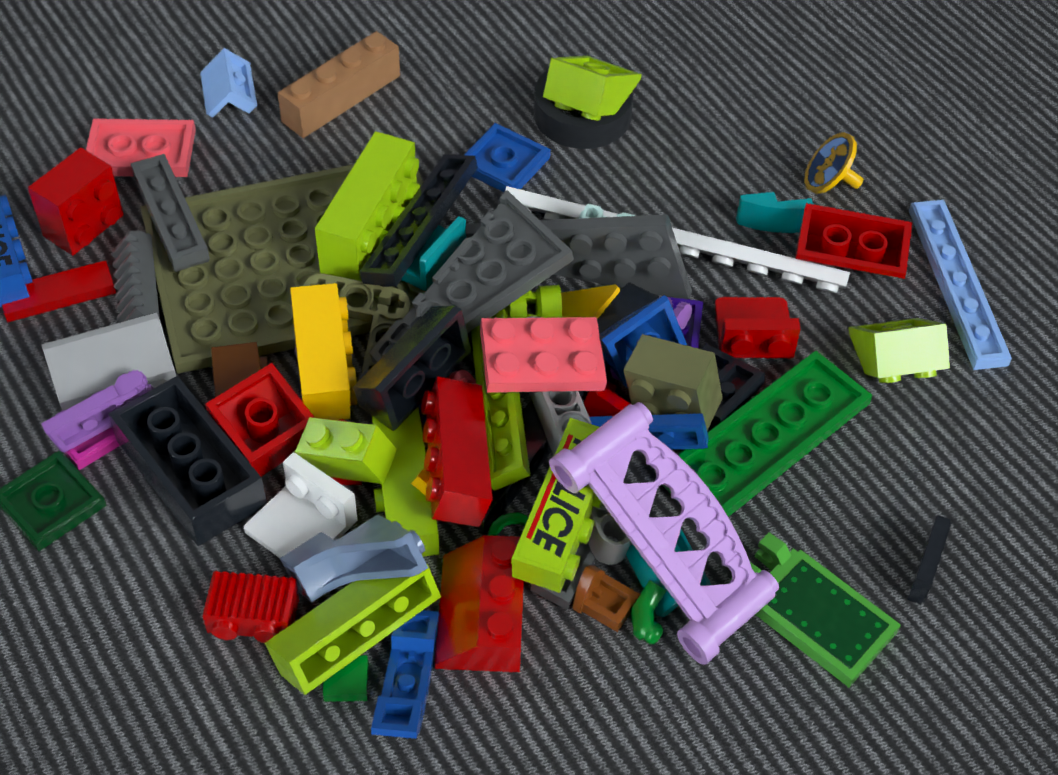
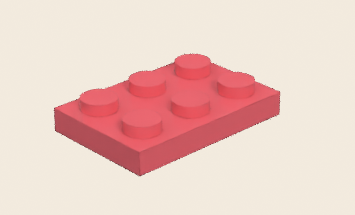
M93 119L86 151L111 165L114 176L134 177L131 163L165 154L174 176L188 177L196 131L194 120Z
M597 317L481 318L480 335L487 393L605 390L607 378Z

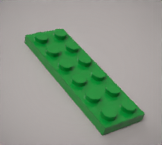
M815 350L708 432V448L686 449L678 456L701 478L729 517L866 408L871 402L872 394ZM662 485L671 493L670 489L666 485Z

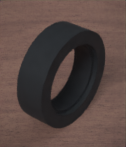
M549 69L538 79L534 95V119L539 130L550 140L570 148L593 149L615 142L628 130L632 116L633 91L615 115L601 116V120H591L567 115L558 110L552 103V100L543 97Z

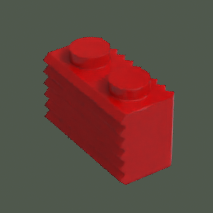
M217 570L214 571L202 615L207 633H212L213 636L222 640H233L237 636L254 637L259 642H267L295 622L299 603L297 581L293 577L286 578L282 576L279 578L276 575L270 577L267 574L264 576L260 574L254 576L251 573L246 575L242 572L237 574L235 572L228 573L224 571L221 573Z

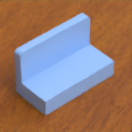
M223 48L200 73L206 114L214 117L228 102L250 113L257 106L250 62Z

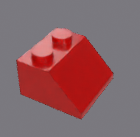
M270 363L205 403L210 416L261 477L282 464L285 459L295 452L309 417L315 418L273 363Z

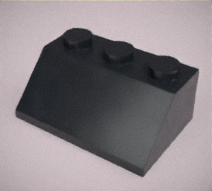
M456 305L433 306L423 316L417 317L411 323L408 331L396 343H392L386 348L382 358L371 369L365 370L358 377L353 390L359 406L389 429L395 431L422 403L425 391L432 390L437 376L446 378L471 352L462 309Z

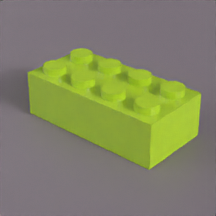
M374 132L315 227L320 274L362 281L360 270L420 188V184L417 183L416 179L419 159L415 158V142Z

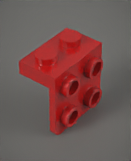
M719 297L716 299L714 307L720 351L735 358H794L801 329L799 318L789 317L786 299L782 297Z

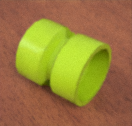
M560 285L538 286L536 291H528L508 305L509 317L527 318L537 316L541 318H562ZM535 304V315L527 314V305Z

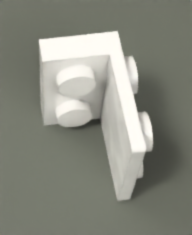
M293 452L283 461L286 486L244 525V531L248 536L279 558L321 532L336 540L358 521L355 494Z

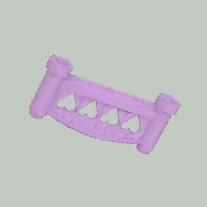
M640 402L634 405L629 404L571 450L562 449L549 460V465L557 480L568 491L577 493L588 484L599 500H601L602 504L690 621L677 632V637L685 651L694 660L706 665L719 654V645L776 596L775 592L779 590V585L769 572L765 570L759 573L754 572L733 524L713 493L675 452L649 432V424L653 422V417L647 407ZM634 451L642 452L646 458V465H650L655 469L656 479L654 482L624 484L623 481ZM659 485H666L671 491V498L680 502L682 510L679 516L649 517ZM686 518L692 519L696 524V532H700L706 537L707 545L705 549L683 552L674 551L682 523ZM711 552L719 554L722 566H726L731 570L732 579L728 584L700 585L706 561Z

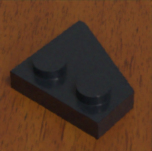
M705 344L702 350L715 353L722 393V401L711 424L717 426L741 408L765 383V372Z

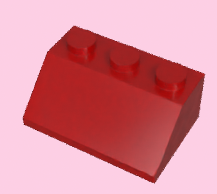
M806 203L795 258L905 279L912 222Z
M484 535L443 555L435 669L520 673L524 581L512 577V557L520 537Z

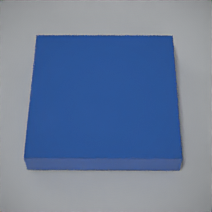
M495 123L464 155L476 156L478 168L472 175L473 178L505 192L506 186L521 189L550 159L551 149Z

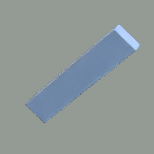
M935 200L911 203L909 208L910 216L973 370L1009 366L1012 357L945 201Z

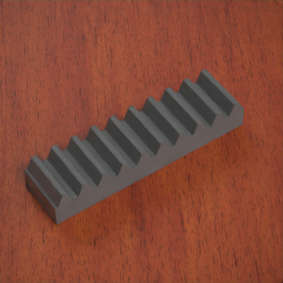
M165 154L131 163L136 185L147 206L148 213L151 215L152 222L155 224L156 231L159 233L160 240L164 245L165 252L168 254L169 261L172 263L174 272L209 262L210 258L206 243Z
M139 230L129 231L112 252V256L116 258L112 265L117 269L113 277L118 279L114 284V288L119 290L115 295V299L120 301L116 305V310L121 312L116 319L120 323L153 313H158L159 316L152 236Z

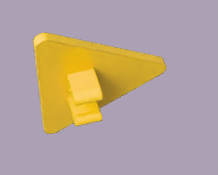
M613 284L561 293L562 318L597 317L598 319L618 295L620 288Z

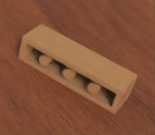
M376 31L278 92L281 122L299 136L305 138L400 76L399 46Z

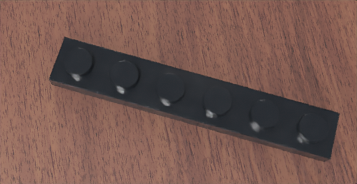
M444 154L360 270L363 284L380 285L382 287L398 285L478 168L476 156Z

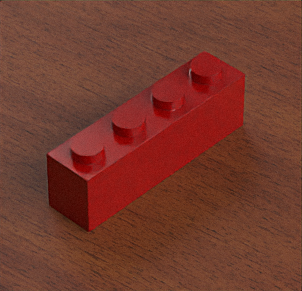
M437 376L432 390L425 391L421 405V413L426 414L427 418L423 429V442L428 443L424 470L430 472L425 494L426 501L431 502L432 519L480 527L493 500L482 385Z

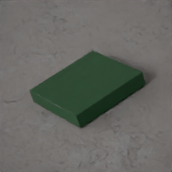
M60 450L0 488V509L38 552L107 506L105 498Z

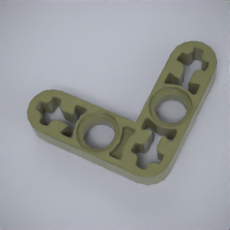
M315 274L310 276L305 281L304 286L337 283L338 289H342L340 297L347 298L353 292H360L366 296L367 303L364 306L355 308L347 303L349 318L372 322L362 373L365 370L371 369L375 364L372 362L369 352L377 344L375 339L379 334L387 332L396 320H402L410 311L408 295L403 290L397 288L363 284L362 281L333 275ZM373 296L379 297L377 311L372 310ZM391 301L398 302L399 308H397L395 313L388 312V306L391 304Z

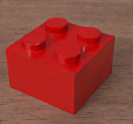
M82 147L28 186L43 237L72 256L83 247L89 245L97 236L124 216L111 165Z

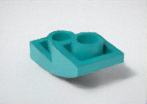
M774 192L740 195L736 221L739 225L762 231L799 233L806 203L813 204L812 198L778 202Z

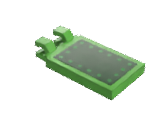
M769 532L759 542L758 547L760 549L756 552L755 558L771 570L770 574L778 582L779 590L775 592L776 596L755 615L843 684L850 687L897 634L901 624L801 549L796 551L793 548L789 551L786 543ZM751 563L754 572L759 573L761 569Z

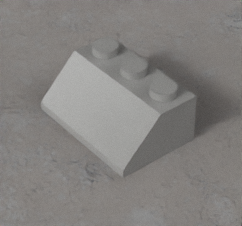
M158 313L41 344L62 411L84 401L98 391L115 385L119 376L124 373L128 374L133 369L134 371L137 369L142 371L147 378V383H150L153 388L176 377Z

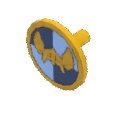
M845 132L835 134L816 150L805 171L804 183L809 191L815 194L825 193L835 187L841 180L854 189L862 185L863 177L850 169L857 150V143L852 135Z

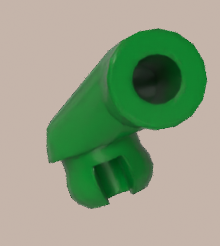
M651 580L648 581L634 603L631 615L635 637L638 640L644 639L648 644H655L663 633V627L654 621L653 612L667 590Z

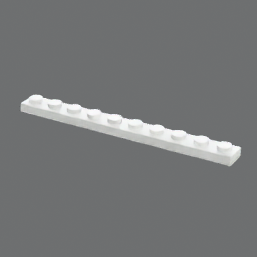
M506 186V190L518 199L531 213L532 210L545 213L544 219L546 220L578 219L581 212L585 209L584 205ZM603 212V216L617 217L616 213ZM672 228L680 254L698 258L699 253L713 256L712 262L733 267L734 261L747 264V271L761 275H767L768 270L782 273V280L796 284H802L803 279L817 282V289L837 293L838 288L846 289L850 272Z

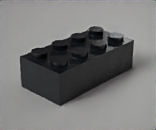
M178 376L108 413L118 444L197 546L202 545L259 511L267 504L261 476Z

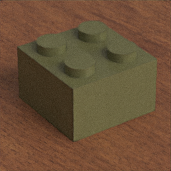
M642 334L623 370L632 405L637 402L642 403L647 407L651 415L703 413L708 430L722 401L715 353Z

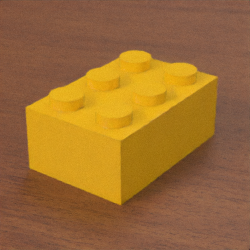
M337 283L290 287L302 402L315 418L328 420L350 419V406L357 405V398L353 390V386L357 381L355 367L352 364L353 350L350 331L348 332L346 297H339Z

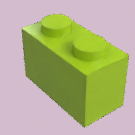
M309 417L295 453L329 477L384 484L397 448L377 425Z

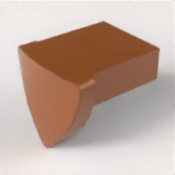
M589 565L585 567L579 580L573 610L580 614L583 612L618 632L631 614V609L640 594L606 575V572L600 568Z

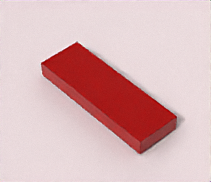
M104 260L32 279L33 283L26 284L29 294L28 298L3 304L2 307L8 323L116 294L107 261Z

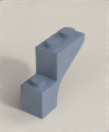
M379 514L340 539L334 540L321 532L280 558L288 575L296 579L298 592L311 602L342 585L354 581L412 577L428 568L422 556V553L425 552V546L414 530L408 531L402 528L397 521L391 522Z

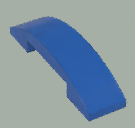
M422 610L392 632L391 653L382 694L378 696L371 735L417 739L425 712L438 630V611Z

